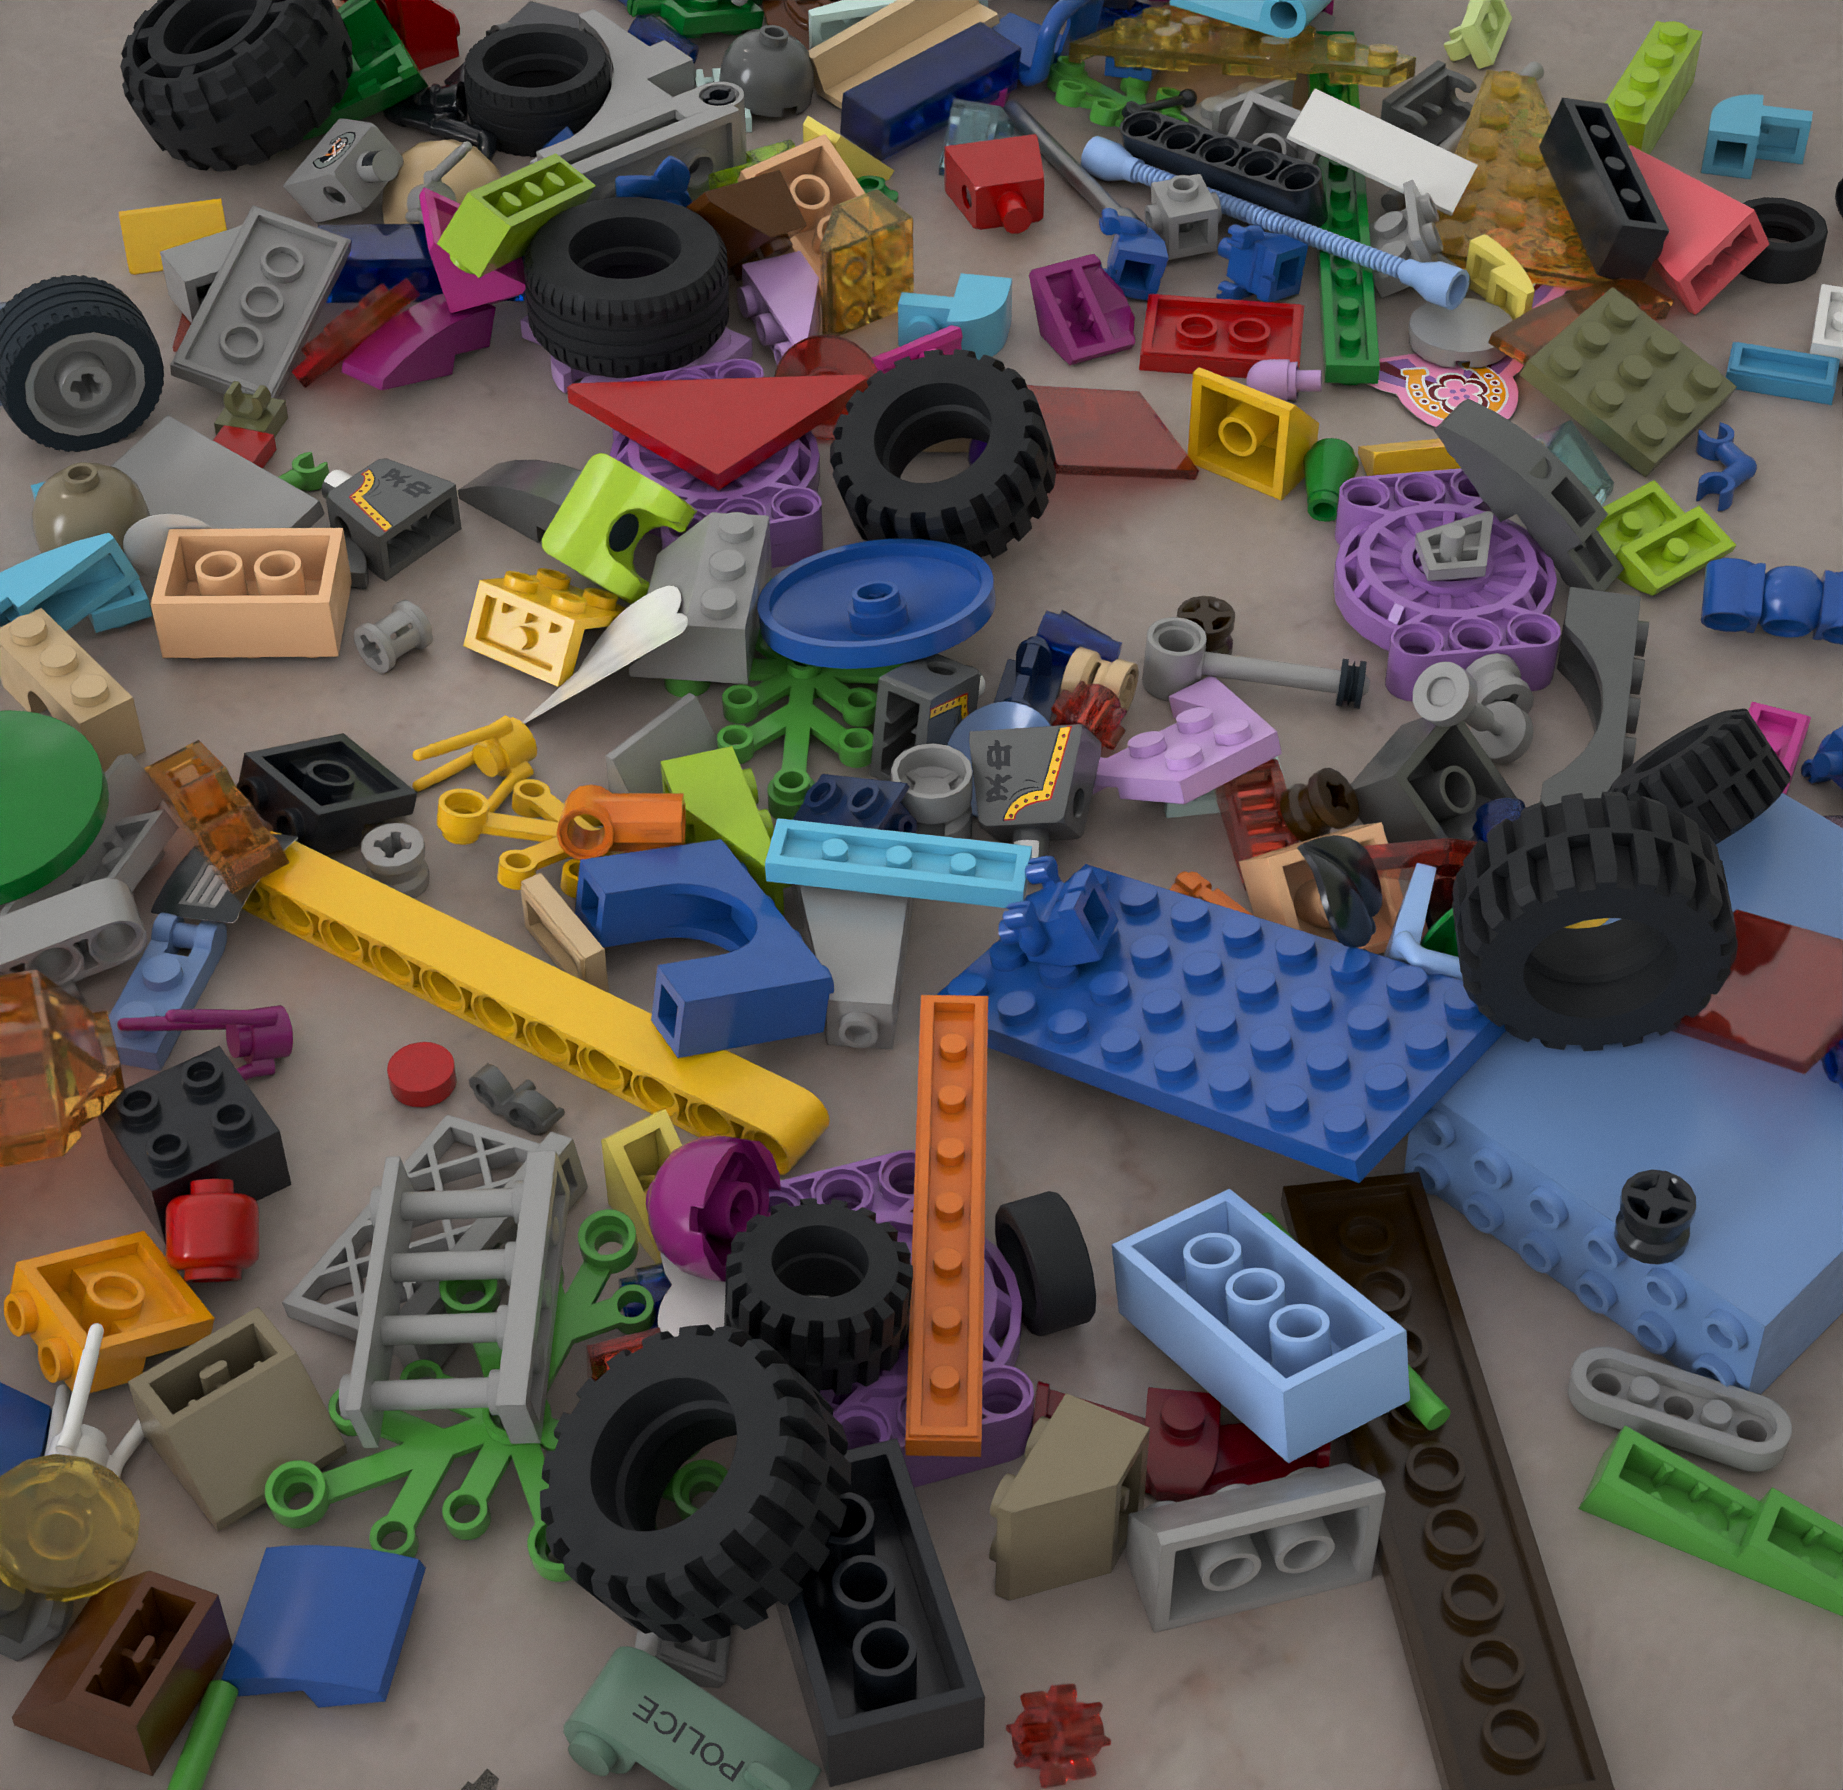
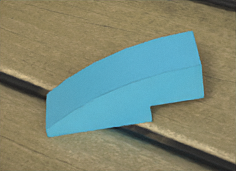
M110 533L75 541L41 553L0 572V627L12 622L19 616L27 615L42 608L57 624L67 631L140 578V576Z

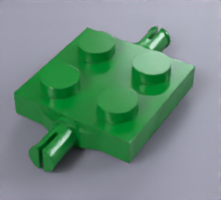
M731 0L627 1V10L632 17L644 15L661 17L675 29L677 34L692 39L701 38L705 33L721 32L728 35H739L743 30L760 29L764 17L763 9L759 7L762 6L763 0H748L742 6L734 5Z

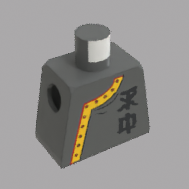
M387 458L378 459L354 476L336 469L330 472L323 481L322 495L326 499L330 527L343 528L344 536L362 549L366 557L367 568L385 582L462 529L456 484Z
M937 653L926 658L907 662L881 676L878 681L870 775L880 780L891 781V768L894 760L903 751L923 744L947 745L957 725L966 716L977 710L978 697L985 690V680L979 670Z
M1084 725L969 732L978 819L984 831L998 842L1032 846V858L1049 856L1050 841L1074 840L1082 837L1086 827L1102 745Z

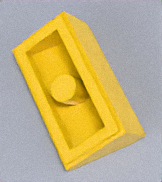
M221 198L118 212L129 273L134 275L164 271L160 251L227 230Z
M1440 438L1358 446V455L1367 476L1461 468L1456 460L1447 452Z

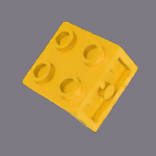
M539 568L536 575L506 571L504 578L479 580L463 646L558 687L573 675L584 630L608 627L626 607L618 605V596L611 592L589 587L582 590L570 585L571 577L556 570Z

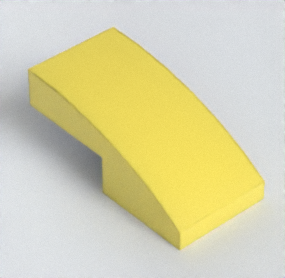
M1483 234L1470 240L1465 268L1471 277L1469 289L1486 299V302L1499 306L1511 316L1515 324L1514 335L1520 339L1527 336L1535 293L1529 276L1520 263L1488 235Z

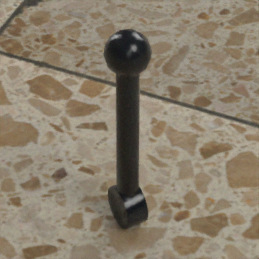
M1187 88L1182 90L1178 96L1142 105L1129 101L1121 112L1123 117L1126 118L1140 111L1155 112L1179 105L1188 108L1196 104L1197 95L1195 91Z

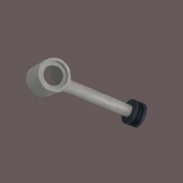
M1168 617L1154 622L1147 631L1142 683L1150 694L1163 700L1169 701L1168 696L1200 681L1202 675L1336 693V706H1342L1343 701H1347L1348 706L1350 702H1354V708L1360 709L1362 696L1369 691L1370 679L1365 674L1366 661H1360V666H1355L1354 661L1351 666L1348 665L1349 659L1343 658L1341 670L1206 652L1205 631L1197 623L1185 618Z

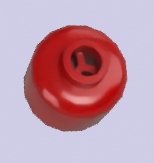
M204 1179L191 1181L190 1194L178 1196L167 1205L165 1212L166 1260L171 1268L184 1271L185 1282L219 1283L242 1280V1269L251 1267L258 1260L259 1206L253 1197L234 1193L233 1180Z

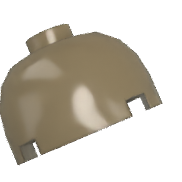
M87 462L72 464L48 478L37 493L32 511L33 530L41 553L105 533H110L124 552L123 540L128 529L139 520L150 516L149 509L138 485L127 474L116 467Z

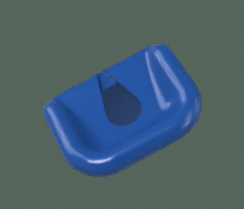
M1059 0L1049 10L1042 25L1009 12L1000 19L999 24L976 37L974 50L1019 79L1025 87L1037 85L1047 78L1051 65L1057 62L1059 56H1069L1094 41L1104 0ZM1067 20L1064 33L1061 35L1059 32Z

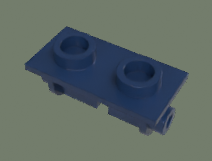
M1032 636L1019 644L1016 651V660H1007L994 703L1016 702L1027 705L1039 712L1050 723L1066 668L1052 666V651L1045 639L1039 636Z
M822 774L818 781L810 787L805 795V801L792 819L916 833L917 831L915 818L911 816L901 803L910 788L907 783Z

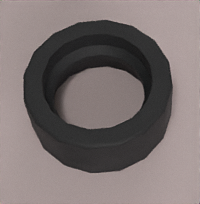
M1763 197L1743 203L1755 210L1767 238H1776L1790 243L1769 241V245L1740 274L1749 279L1765 283L1789 284L1803 281L1816 273L1822 261L1828 229L1825 219L1815 209L1798 201L1774 197Z
M1047 1191L1000 1205L995 1214L996 1244L1015 1274L1022 1300V1322L1032 1334L1044 1336L1090 1322L1096 1312L1094 1273L1079 1224L1066 1201L1059 1193Z

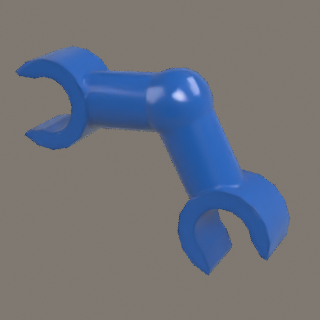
M1721 422L1717 439L1710 438L1699 429L1696 452L1699 456L1707 460L1720 461L1727 467L1722 472L1705 473L1698 481L1696 501H1700L1707 494H1719L1718 511L1726 510L1732 505L1734 490L1744 481L1751 479L1757 471L1756 461L1733 443L1734 430L1732 427Z

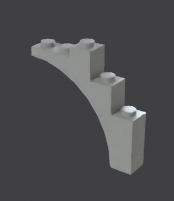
M595 9L578 15L580 30L592 35L593 38L595 37L601 43V46L604 47L610 69L611 90L598 113L583 129L572 137L695 88L697 73L693 59L666 40L648 46ZM537 157L530 160V164L537 162Z

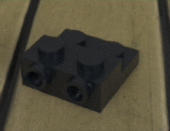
M344 733L246 752L243 756L239 782L236 786L237 803L245 814H259L264 821L272 825L274 832L282 835L297 836L296 842L325 856L331 852L360 846L363 828L366 824H379L388 819L413 814L417 798L415 790Z

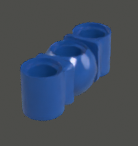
M1737 558L1716 559L1706 565L1701 623L1704 626L1723 632L1746 631L1754 633L1757 624H1759L1764 631L1771 635L1790 638L1801 637L1813 631V640L1819 641L1824 639L1830 643L1843 645V571L1833 572L1825 570L1820 580L1813 571L1798 566H1779L1765 573L1766 563L1754 564Z

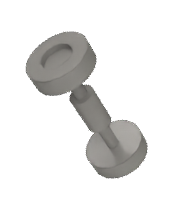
M1439 662L1422 672L1414 685L1413 704L1418 714L1424 719L1440 727H1450L1464 721L1471 726L1470 731L1490 760L1496 764L1511 763L1519 759L1528 750L1533 739L1534 729L1530 716L1524 710L1508 701H1496L1487 706L1477 701L1478 689L1475 679L1469 672L1455 663Z

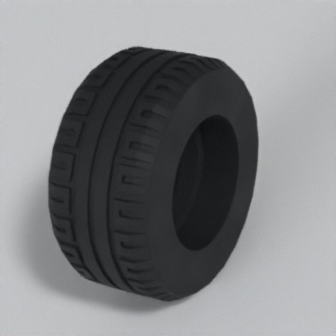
M614 197L590 201L569 208L552 217L538 230L525 251L524 274L529 327L536 341L556 360L573 369L592 375L614 378H630L675 370L703 356L721 337L728 323L729 276L726 246L721 236L705 219L681 205L642 197Z

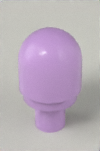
M1290 359L1262 360L1251 367L1247 374L1246 384L1248 387L1289 402V400L1298 399V392H1321L1322 370H1299L1298 362H1290Z

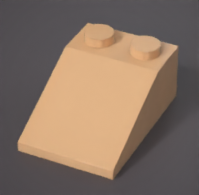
M826 134L740 171L737 182L780 170L807 224V227L790 239L793 246L780 255L801 251L819 277L820 297L905 257V250Z

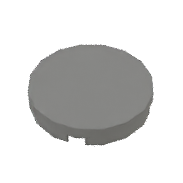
M1464 298L1461 304L1453 310L1430 302L1425 303L1412 313L1408 328L1410 335L1409 344L1414 352L1426 361L1449 368L1455 367L1456 361H1470L1469 368H1482L1497 363L1511 352L1515 332V324L1507 312L1494 304L1470 298Z

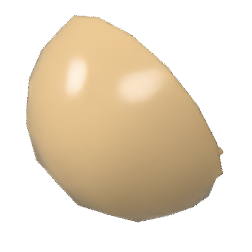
M453 139L420 142L401 154L404 159L403 165L398 170L397 176L389 181L383 189L382 212L384 225L387 229L401 239L419 244H428L424 224L406 221L405 215L408 212L407 197L415 186L424 184V173L435 169L462 142ZM472 146L471 151L441 179L443 183L452 189L457 203L461 204L468 192L502 176L499 169L476 147Z

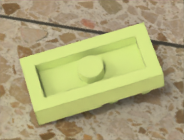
M1504 0L1469 1L1461 26L1449 31L1451 40L1443 45L1451 61L1463 59L1471 54L1478 70L1494 64L1512 20Z

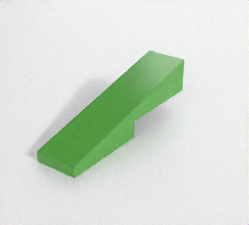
M1624 1425L1603 1453L1578 1509L1843 1616L1842 1526L1773 1487L1761 1501H1758Z

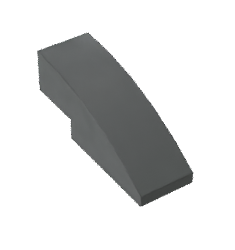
M542 460L507 461L494 465L458 490V496L460 500L539 543L542 541L544 533L582 471L563 464Z

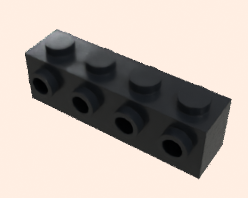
M1562 97L1539 145L1540 152L1596 274L1612 280L1623 278L1644 281L1653 262L1659 258L1664 241L1669 233L1665 220L1608 103Z

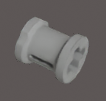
M405 599L394 604L392 613L375 624L363 623L354 631V641L358 652L367 665L379 673H386L395 666L396 659L413 648L419 650L429 646L433 641L432 627L424 612L417 605ZM396 633L397 637L392 640L391 634Z

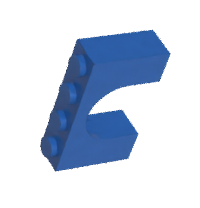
M722 839L580 860L575 914L603 948L662 938H689L709 942L730 951L721 955L657 965L651 1021L677 1058L824 1032L829 994L834 993V982L829 969L819 962L804 943L801 934L791 927L776 908L773 899L763 892L749 874L745 864L739 862Z

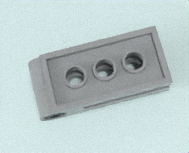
M729 82L704 84L536 152L537 161L556 153L594 183L596 187L586 201L587 203L616 197V177L628 175L652 176L666 157L673 156L685 163L689 169L691 178L687 191L693 202L706 191L737 183L740 171L748 168L744 91L738 85Z

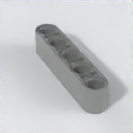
M112 878L95 880L0 916V1011L48 993L70 979L76 982L135 958L144 949L147 942L146 930L131 889L126 883Z

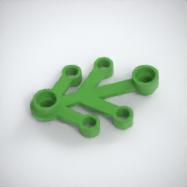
M1059 56L1057 62L1050 67L1047 87L1056 92L1055 101L1067 107L1091 109L1089 119L1095 124L1106 127H1120V124L1125 119L1121 111L1127 102L1133 101L1139 105L1146 104L1145 95L1148 93L1150 81H1143L1128 77V79L1122 78L1120 89L1125 92L1124 96L1089 77L1087 71L1084 70L1085 62L1078 58ZM1160 87L1157 90L1155 101L1178 96L1181 91L1170 87ZM1182 105L1159 110L1160 114L1189 123V119L1180 114L1183 109Z

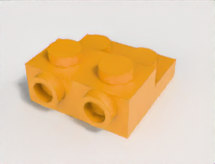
M145 1231L18 1261L15 1264L10 1294L4 1300V1316L12 1334L17 1337L29 1334L38 1346V1361L45 1378L51 1383L63 1380L71 1391H73L89 1328L95 1323L103 1326L104 1334L90 1393L128 1383V1381L143 1373L146 1357L196 1343L211 1334L215 1320L214 1316L177 1270L169 1266L164 1254Z

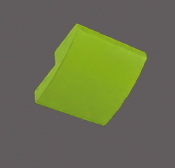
M1655 480L1604 506L1603 508L1608 515L1596 528L1624 567L1617 578L1623 583L1652 596L1706 567L1710 561L1728 555L1736 547L1732 539L1700 505L1685 513Z

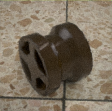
M1212 596L1192 597L1184 601L1178 608L1177 617L1191 620L1202 627L1206 634V652L1232 655L1233 639L1230 634L1234 630L1235 612L1232 606L1225 600Z
M1323 768L1314 773L1309 778L1307 785L1303 783L1294 784L1287 788L1280 798V809L1285 824L1301 842L1329 834L1331 828L1344 829L1352 825L1359 815L1358 799L1353 787L1339 771L1332 768Z

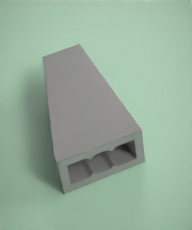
M792 884L804 943L819 962L829 969L834 982V993L829 994L824 1027L827 1045L893 1050L914 898Z

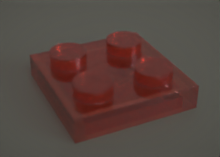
M407 278L391 290L384 283L380 284L358 302V306L351 311L347 309L323 328V332L308 342L301 349L307 358L291 372L303 387L307 388L348 357L364 340L386 322L399 315L420 294Z

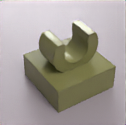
M233 381L223 398L225 408L214 422L216 435L225 425L274 434V437H276L288 419L286 401L271 398L269 389L264 385H260L253 395L242 393L240 382Z

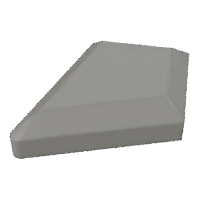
M1486 511L1416 533L1414 544L1427 581L1471 579L1485 576L1493 512Z

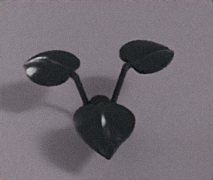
M1325 836L1301 844L1297 849L1313 872L1326 917L1335 936L1339 940L1338 942L1350 948L1365 946L1369 943L1371 935L1376 931V925L1372 917L1379 912L1382 906L1381 885L1370 854L1359 842L1345 836ZM1441 878L1433 882L1425 918L1428 930L1452 908L1454 901L1453 885L1455 882L1452 878Z

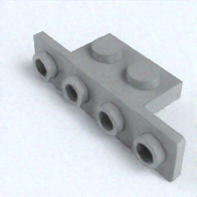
M128 753L118 756L105 773L109 790L107 814L99 834L86 853L64 874L48 885L18 900L7 903L1 910L0 916L104 878L118 879L126 883L131 889L133 897H135L133 890L146 872L161 862L165 855L164 847L179 827L165 809L155 811L162 801L163 795L132 754Z

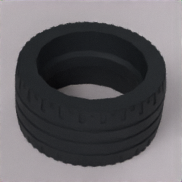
M533 23L498 30V32L485 36L477 44L475 43L465 58L464 85L471 125L478 124L483 130L494 134L497 137V151L515 156L537 157L536 152L542 149L566 126L574 134L579 132L602 108L611 90L610 69L604 47L601 46V43L585 31L561 24Z

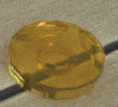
M52 1454L25 1460L0 1477V1579L7 1586L25 1594L26 1588L36 1593H45V1600L67 1602L96 1595L120 1578L136 1549L140 1513L132 1491L112 1470L86 1457Z

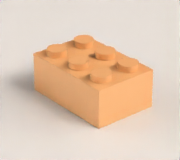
M343 528L169 529L151 600L162 658L338 657L352 585Z

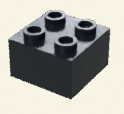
M220 1046L93 1103L109 1159L165 1245L166 1207L172 1199L190 1194L191 1181L204 1179L233 1180L234 1193L246 1194L253 1197L256 1201L292 1185L280 1130Z

